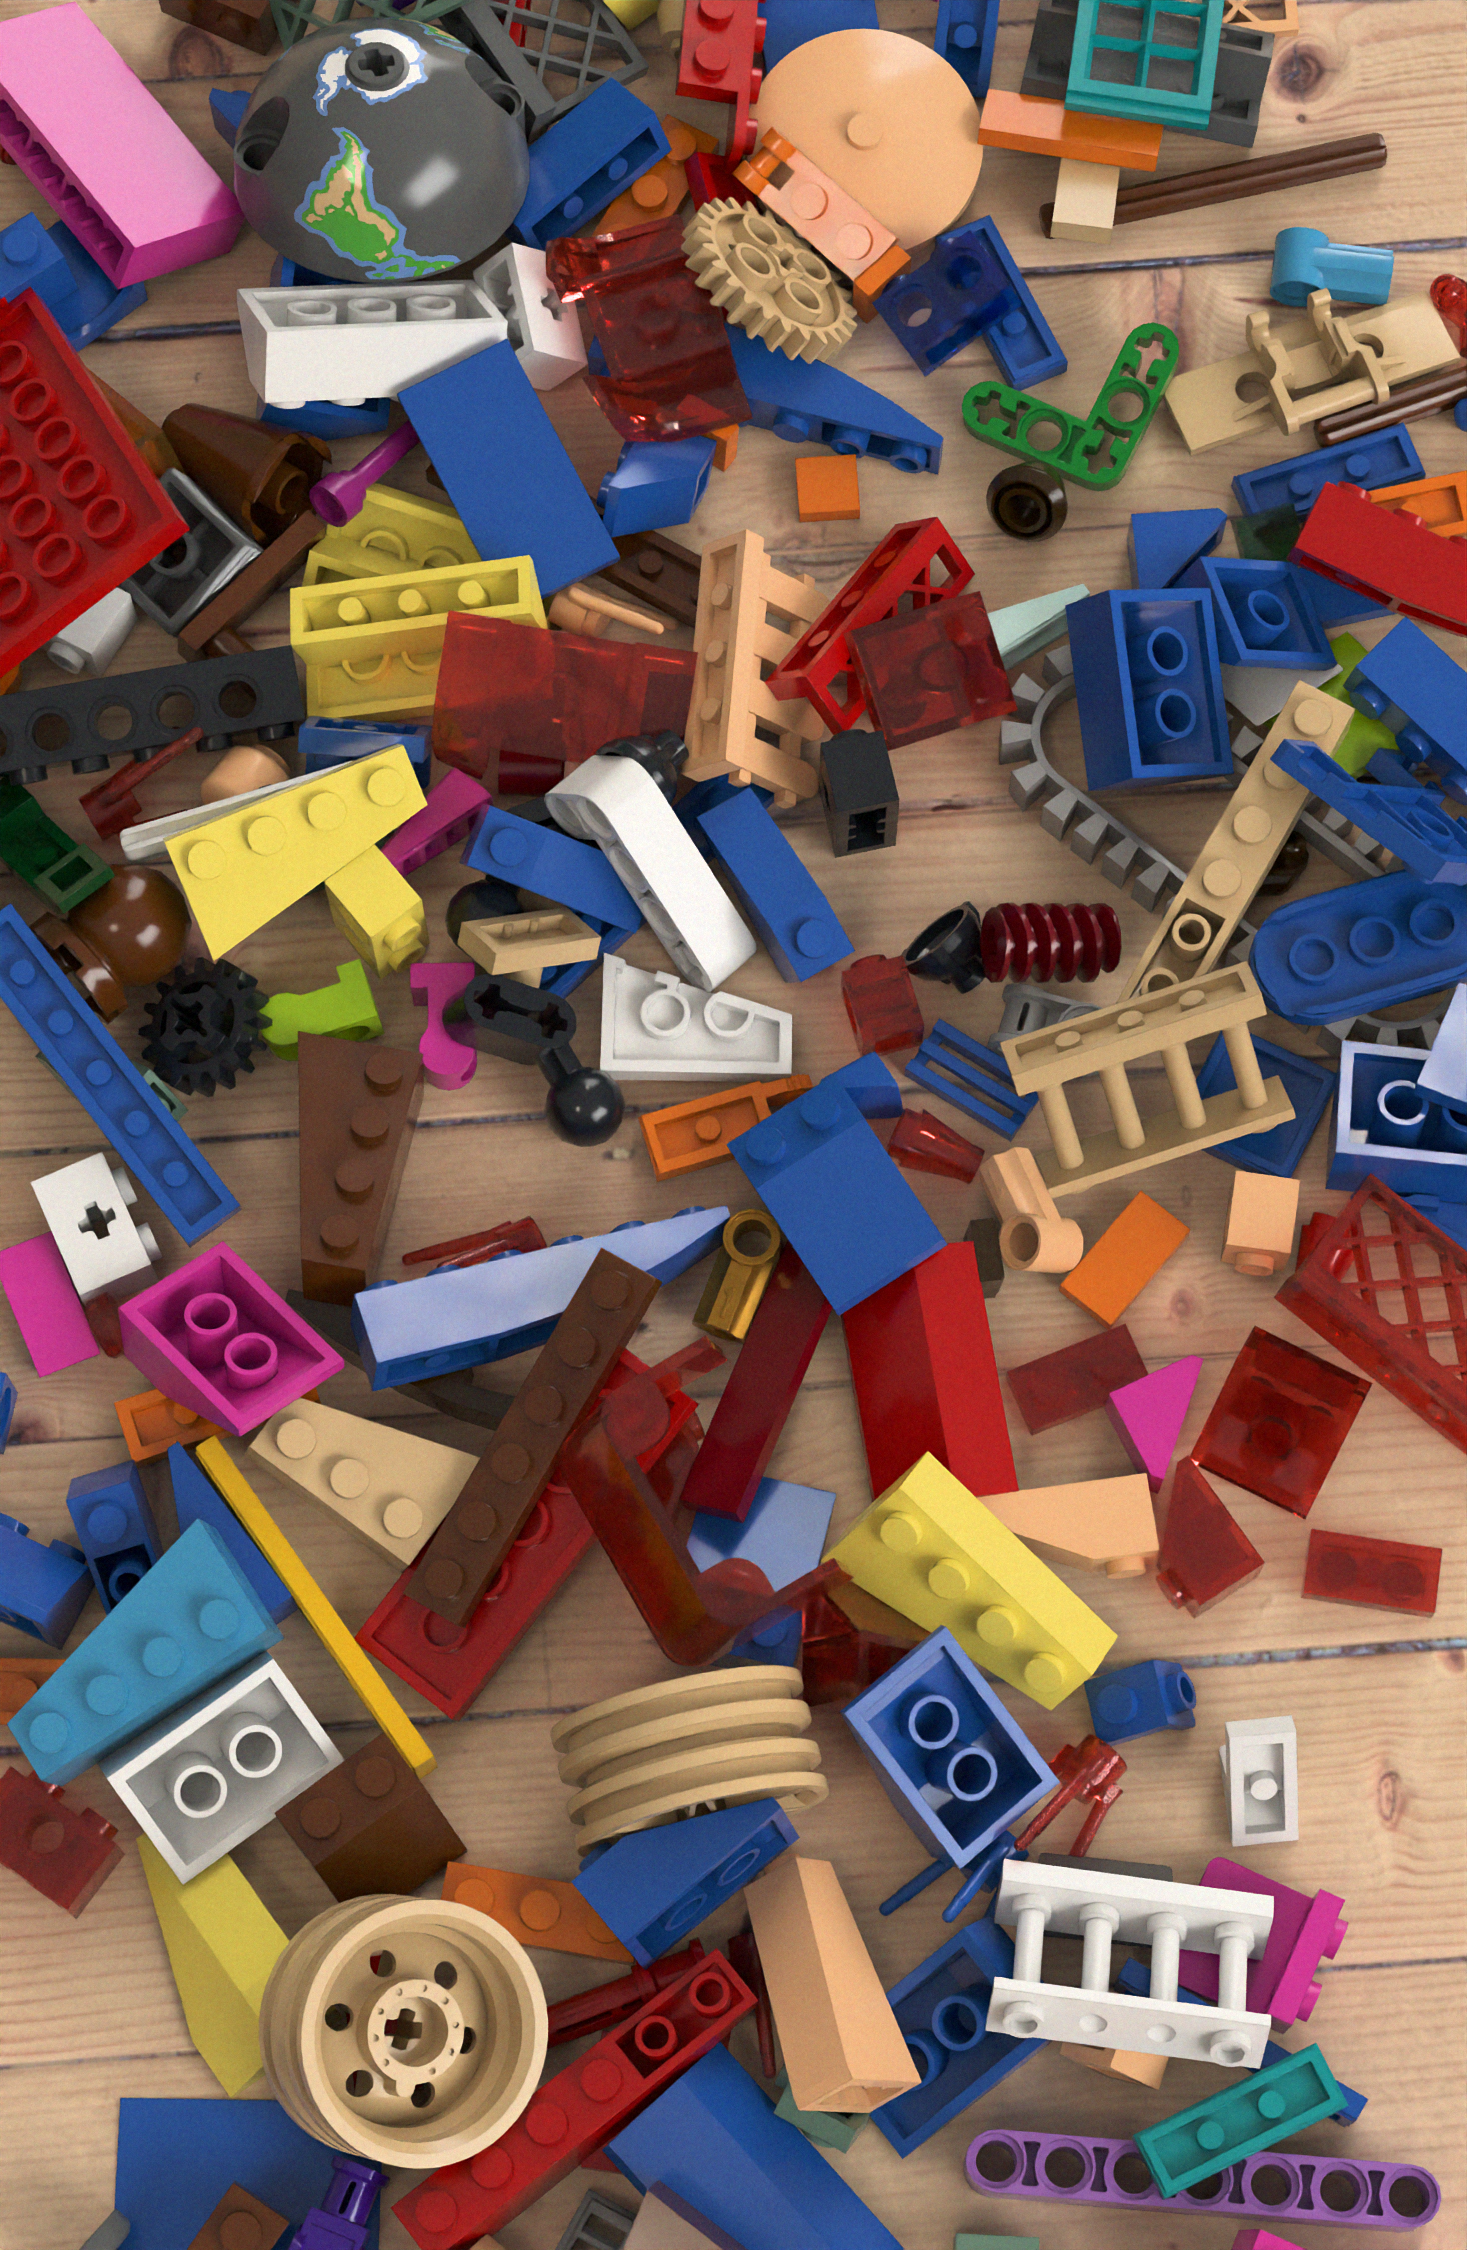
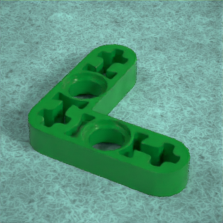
M1147 323L1135 328L1127 337L1086 421L1002 383L985 381L971 387L964 396L962 403L964 425L968 432L976 439L1026 462L1037 461L1047 464L1068 481L1093 491L1109 490L1118 485L1124 477L1177 369L1179 362L1178 339L1172 330L1162 324ZM1153 341H1158L1162 343V355L1167 359L1165 361L1155 359L1151 363L1146 374V383L1155 385L1154 389L1151 390L1146 384L1136 378L1142 364V353L1137 348L1139 346L1149 348ZM1124 371H1127L1132 377L1122 375ZM1129 392L1140 398L1143 403V410L1138 418L1130 422H1121L1111 416L1108 411L1109 402L1119 393ZM991 399L999 400L1000 413L1015 421L1017 420L1019 409L1027 412L1019 420L1016 438L1012 439L1008 437L1011 432L1010 423L997 417H992L987 425L980 423L979 411L975 406L977 404L987 406ZM1048 421L1059 427L1062 437L1055 448L1048 451H1039L1028 443L1027 433L1038 422ZM1098 425H1102L1105 430L1116 436L1109 451V460L1115 466L1112 469L1102 467L1097 474L1089 472V460L1084 456L1086 453L1097 455L1105 441V431L1096 430ZM1118 437L1129 438L1127 443H1123Z

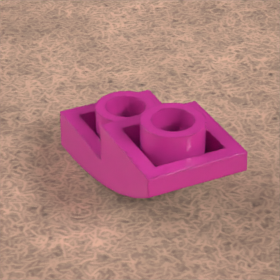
M52 1231L1 1250L0 1280L39 1378L101 1354Z

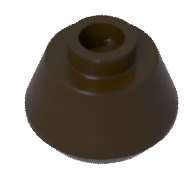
M1028 461L1002 470L994 477L987 490L986 504L989 515L999 529L1017 540L1039 542L1049 539L1062 528L1066 520L1068 503L1064 482L1057 471L1042 462Z

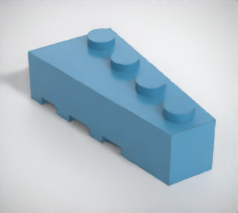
M197 1518L7 1725L40 1780L62 1787L283 1640L284 1636L218 1530Z

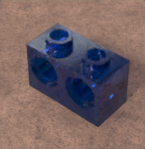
M968 230L960 237H952L942 242L932 252L930 260L911 274H902L890 281L883 289L881 296L872 304L926 377L1020 307L1022 302L1011 283L972 231ZM971 272L981 273L979 281L973 287L965 290L956 289L959 280L964 275ZM925 308L932 309L931 315L925 323L915 327L907 326L910 317L916 311Z

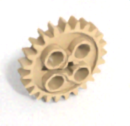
M716 197L710 204L705 202L687 223L688 226L681 234L686 239L681 245V249L691 256L685 263L686 267L701 274L695 281L696 285L711 290L713 297L709 302L714 306H724L729 311L727 315L729 323L732 324L740 321L744 324L748 338L752 340L758 334L764 338L769 351L773 352L779 345L790 360H794L800 354L808 364H811L816 357L823 363L831 355L835 357L852 337L851 333L857 328V324L852 320L857 314V310L847 303L853 297L851 292L837 286L843 277L839 273L828 270L825 264L829 259L824 255L814 254L810 250L811 243L805 238L799 240L793 235V227L788 223H785L782 227L778 225L770 210L767 209L761 216L749 201L741 208L733 197H729L724 203Z

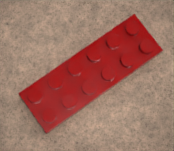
M625 1348L465 1628L457 1626L403 1594L445 1521V1517L354 1637L355 1641L449 1718L459 1722L699 1404Z

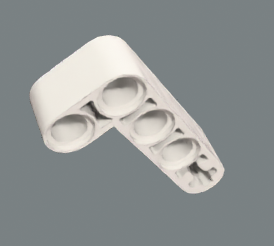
M593 755L545 794L544 800L548 811L565 832L578 839L596 840L677 968L693 986L711 992L756 953V943L747 926L657 784L639 763L624 756Z

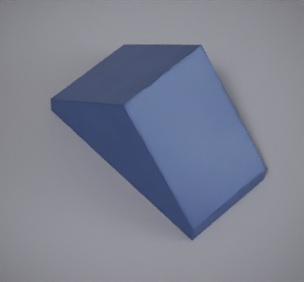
M1219 508L1131 514L1127 535V548L1132 589H1170L1200 556L1208 557L1222 542L1228 515Z

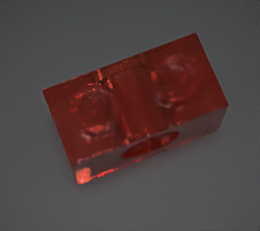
M10 1766L0 1779V1863L77 1919L125 1855L117 1843L112 1841L119 1830L89 1807H86L80 1816L59 1802L66 1791L58 1785L41 1781L34 1769L26 1778ZM47 1822L61 1823L64 1828V1837L61 1844L49 1853L33 1851L32 1836L35 1830Z

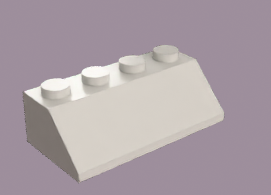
M473 279L237 289V306L250 382L264 403H269L274 407L283 409L300 408L305 405L306 401L329 400L334 404L343 406L363 404L365 398L389 397L391 400L399 402L397 393L507 339L508 321Z

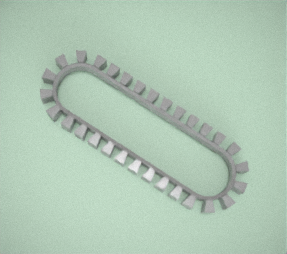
M1069 644L1045 654L1042 677L1051 687L1046 693L1024 673L1021 674L1009 692L1006 714L1029 722L1031 725L1001 720L999 765L1030 760V764L1011 771L1009 794L1022 812H1024L1046 791L1052 799L1043 805L1040 826L1058 841H1061L1075 816L1082 820L1083 823L1073 831L1070 850L1090 866L1104 844L1105 839L1114 846L1104 854L1101 874L1119 889H1122L1135 864L1143 868L1145 871L1135 878L1131 898L1152 914L1166 887L1177 895L1188 875L1061 777L1049 764L1042 750L1040 732L1043 724L1057 707L1077 697L1071 650ZM1226 712L1230 734L1234 717ZM1243 726L1231 746L1234 774L1223 776L1237 788L1264 742L1263 739L1246 726ZM1313 793L1293 829L1302 834L1310 845L1358 882L1404 869L1401 864L1402 860L1395 854L1392 856L1384 872L1373 863L1382 857L1385 847L1368 836L1363 830L1353 848L1342 839L1351 833L1354 823L1334 808L1330 807L1322 823L1312 817L1313 814L1320 810L1323 801ZM1176 895L1166 902L1163 918L1169 910ZM1243 918L1231 936L1238 944L1228 951L1224 968L1245 961L1248 963L1249 951L1258 930ZM1457 987L1448 989V994L1434 1010L1414 1020L1392 1022L1362 1014L1335 1023L1322 1025L1316 1044L1336 1060L1339 1057L1342 1040L1348 1041L1351 1033L1375 1042L1374 1044L1398 1046L1399 1043L1414 1041L1415 1048L1431 1050L1440 1029V1024L1443 1022ZM1288 1021L1305 1035L1311 1027Z

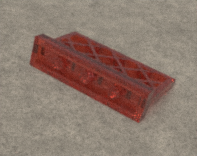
M1370 1173L1361 1181L1304 1262L1293 1275L1286 1279L1274 1298L1467 1455V1319H1465L1459 1286L1467 1285V1251ZM1368 1198L1388 1213L1392 1235L1365 1237L1360 1210ZM1348 1228L1350 1238H1340ZM1426 1244L1438 1254L1442 1276L1415 1278L1409 1245ZM1394 1246L1400 1279L1373 1281L1367 1248ZM1352 1249L1358 1282L1341 1283L1320 1266L1330 1251ZM1444 1287L1450 1320L1423 1322L1417 1289ZM1402 1290L1408 1323L1391 1324L1379 1314L1375 1292ZM1360 1293V1294H1361V1299H1360L1358 1296H1356L1355 1294ZM1453 1331L1459 1364L1442 1366L1432 1358L1429 1353L1426 1333ZM1411 1334V1339H1412V1340H1410V1339H1409L1407 1336H1405V1335ZM1461 1375L1462 1381L1459 1380L1456 1376Z

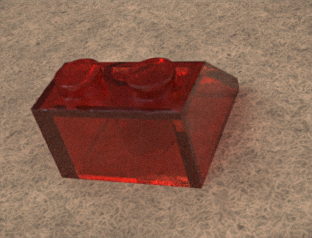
M980 591L936 602L843 634L874 731L883 730L888 752L971 728L1018 710Z
M1254 1326L1233 1364L1188 1462L1305 1520L1373 1383Z

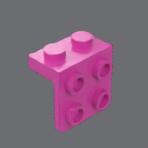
M1222 1857L1212 1859L1207 1865L1198 1886L1274 1896L1273 1921L1263 1960L1247 1958L1246 2012L1271 2015L1270 2029L1284 2034L1293 2025L1295 2018L1307 2022L1322 1989V1984L1313 1981L1312 1977L1321 1956L1331 1960L1334 1959L1349 1924L1338 1918L1345 1900L1322 1889H1319L1311 1898ZM1179 1949L1178 1986L1218 2004L1220 1954Z

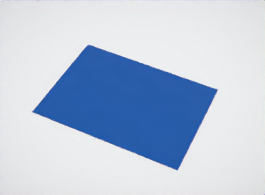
M120 2098L115 2208L129 2220L131 2228L129 2235L117 2250H187L234 2180L291 2219L271 2249L288 2250L298 2228L304 2223L310 2206L320 2209L335 2173V2170L330 2166L335 2155L379 2173H382V2162L336 2150L314 2139L288 2116L278 2100ZM355 2185V2186L353 2187V2189H352V2192H351V2194H350V2197H349V2199H348V2202H347V2204H346V2207H345V2209H344V2211H343V2214L345 2213V2211H346V2209H347V2207H348V2204H349V2202H350V2199H351V2197H352V2194H353V2192H354V2189H355L356 2185ZM381 2189L378 2191L364 2228L372 2232L366 2245V2250H379Z

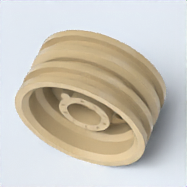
M761 1665L690 1675L622 1693L585 1707L559 1721L551 1729L550 1735L553 1748L560 1753L567 1754L558 1763L560 1779L566 1785L583 1788L567 1803L570 1821L574 1824L585 1826L574 1838L577 1853L582 1857H586L599 1845L605 1842H610L614 1845L623 1836L771 1797L779 1803L788 1818L804 1812L826 1799L830 1793L826 1776L811 1772L822 1760L818 1743L796 1737L812 1722L808 1704L795 1699L804 1689L800 1671L788 1666Z
M372 1894L343 1901L328 1908L302 1927L282 1951L271 1971L263 1994L259 2016L260 2054L268 2082L280 2105L302 2130L314 2139L336 2150L397 2167L413 2169L436 2168L465 2160L481 2152L500 2138L518 2119L533 2095L542 2073L548 2042L547 2006L541 1982L529 1956L508 1930L486 1914L466 1905L451 1901L397 1894ZM382 1949L376 1975L370 1967V1957L373 1952ZM445 1961L452 1968L453 1981L450 1984L441 1986L435 1982L434 1971L439 1963ZM337 2004L345 2013L350 2014L349 2023H342L330 2028L325 2021L327 2009L331 2005ZM387 2019H398V2028L395 2034H384V2026ZM464 2027H468L472 2033L471 2046L465 2053H459L464 2038ZM358 2070L355 2095L352 2096L346 2090L345 2084L349 2075ZM425 2083L431 2088V2096L424 2105L415 2107L411 2101L415 2085Z

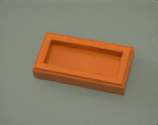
M1140 1190L1060 1284L1059 1291L1107 1330H1110L1189 1237L1191 1229Z

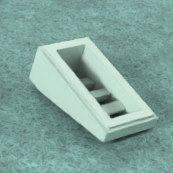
M1080 584L966 621L961 624L960 647L986 682H992L1067 634L1068 625L1065 605L1090 597V592L1084 584Z

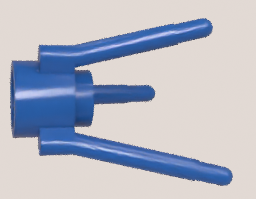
M1008 1830L1000 1834L960 1869L967 1881L943 1911L942 1919L944 1922H953L979 1889L990 1894L996 1887L997 1889L983 1918L990 1914L995 1917L996 1898L1004 1859L1025 1862L1029 1856L1025 1846ZM936 1860L883 1902L879 1907V1912L884 1916L890 1915L953 1866Z

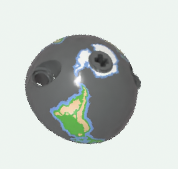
M381 16L347 19L327 25L308 34L281 54L264 72L254 88L242 113L233 150V183L238 203L247 221L259 236L281 255L309 270L333 278L366 283H395L422 279L449 271L475 258L494 244L513 223L524 203L530 182V157L525 136L524 95L516 86L502 81L488 63L454 36L434 26L410 19Z

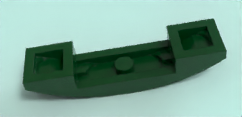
M9 776L3 777L0 780V861L44 905L53 912L63 915L115 876L110 866L85 843L79 846L43 812L34 796L22 785L11 786Z

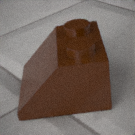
M384 1732L274 1813L282 1827L338 1903L372 1894L409 1896L445 1869L448 1861L454 1862L467 1852V1848L428 1791Z

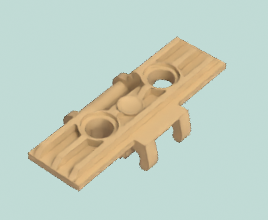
M1324 288L1308 294L1307 317L1268 330L1270 320L1265 309L1248 314L1246 317V341L1251 349L1250 351L1172 377L1163 396L1190 456L1275 426H1279L1284 436L1292 435L1299 432V425L1368 401H1372L1375 405L1389 401L1390 386L1459 363L1460 356L1427 291L1423 290L1342 319L1341 316L1332 318L1330 311L1331 296L1329 290ZM1360 343H1368L1375 346L1380 351L1382 357L1376 358L1371 346ZM1344 379L1349 381L1348 383L1330 388L1328 390L1307 396L1305 398L1293 402L1290 399L1307 392L1317 391L1321 387L1339 382ZM1253 381L1263 384L1268 389L1267 395L1251 404L1241 400L1236 393V389L1245 382Z

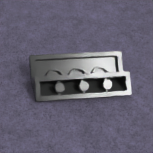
M1040 0L1020 94L1065 100L1078 0ZM1100 2L1096 34L1140 41L1144 9ZM1156 11L1152 43L1196 49L1200 18ZM1222 23L1207 131L1164 125V130L1253 148L1258 128L1261 100L1272 60L1275 34ZM1094 47L1089 79L1134 86L1138 54ZM1150 56L1146 88L1190 95L1194 62Z

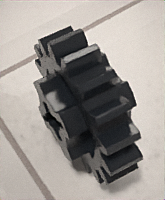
M203 957L197 958L194 972L178 965L175 967L177 982L170 986L159 981L156 987L162 996L158 1004L145 1003L143 1010L152 1015L153 1019L152 1024L139 1028L138 1035L151 1041L152 1044L147 1046L141 1055L144 1060L155 1065L153 1072L160 1080L169 1084V1086L189 1096L195 1090L206 1097H212L216 1089V1082L231 1090L236 1087L234 1072L240 1068L251 1074L255 1070L252 1061L248 1057L252 1051L260 1052L267 1049L268 1045L258 1038L259 1030L272 1026V1019L260 1013L259 1010L270 1000L268 995L256 989L258 980L254 976L220 958L214 964Z

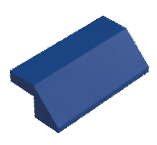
M721 2042L717 2043L602 2149L643 2197H645L647 2190L660 2180L748 2250H904L903 2246L797 2127L774 2114L777 2105Z

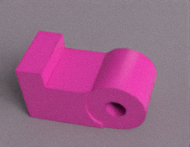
M474 962L411 963L410 988L414 1006H428V1029L420 1038L418 1049L419 1053L423 1054L424 1076L430 1084L438 1089L448 1091L460 1089L471 1081L476 1072L477 1050L454 1041L446 1032L442 1022V1010L446 1001L476 977Z

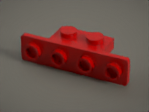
M684 0L675 95L729 104L723 173L732 174L739 166L742 154L752 156L756 142L758 120L748 118L749 104H757L761 88L762 68L752 66L754 53L761 54L763 49L767 19L758 17L757 9L758 3L765 4L766 0Z

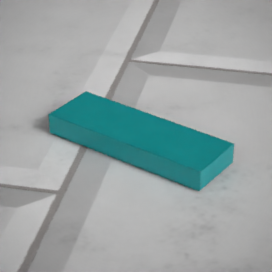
M1314 2043L1134 2134L1131 2138L1162 2199L1165 2200L1346 2108L1348 2103L1318 2045Z

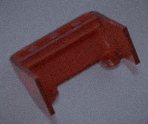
M706 1335L615 1389L565 1439L558 1459L559 1469L661 1651L672 1662L688 1668H699L712 1663L854 1578L848 1566L836 1558L830 1559L777 1592L765 1572L758 1565L746 1559L729 1558L715 1564L702 1573L698 1569L638 1464L636 1457L661 1442L669 1429L671 1416L665 1398L728 1361L723 1350Z

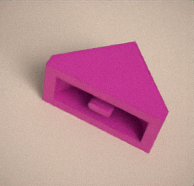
M1194 1355L1187 1356L1108 1395L1104 1410L1137 1474L1147 1473L1150 1492L1158 1494L1204 1360L1203 1358Z

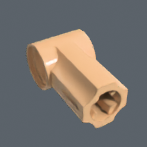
M1013 1147L1001 1154L992 1155L979 1167L981 1172L979 1179L1001 1225L998 1237L1002 1261L1009 1268L1019 1271L1065 1274L1073 1270L1079 1263L1083 1253L1084 1240L1081 1229L1074 1220L1059 1215L1028 1148Z

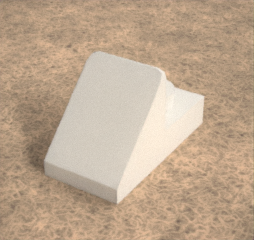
M1292 1715L1225 1722L1226 1745L1220 1746L1219 1758L1232 1846L1299 1840L1297 1738Z

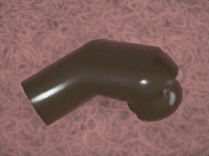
M1294 830L1291 832L1255 897L1284 894L1306 869L1309 853L1306 849L1307 841L1302 834Z

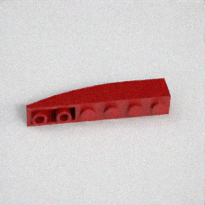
M1326 481L1317 494L1286 560L1384 606L1394 613L1450 634L1467 638V539L1452 535L1447 540L1427 530V522L1410 511L1395 508L1393 512H1390L1371 503L1372 496L1357 485L1339 481L1336 486Z
M715 1948L533 2093L518 2119L494 2143L465 2160L442 2166L390 2208L421 2250H469L486 2234L491 2237L494 2236L651 2105L760 2004L759 2000L718 1948Z

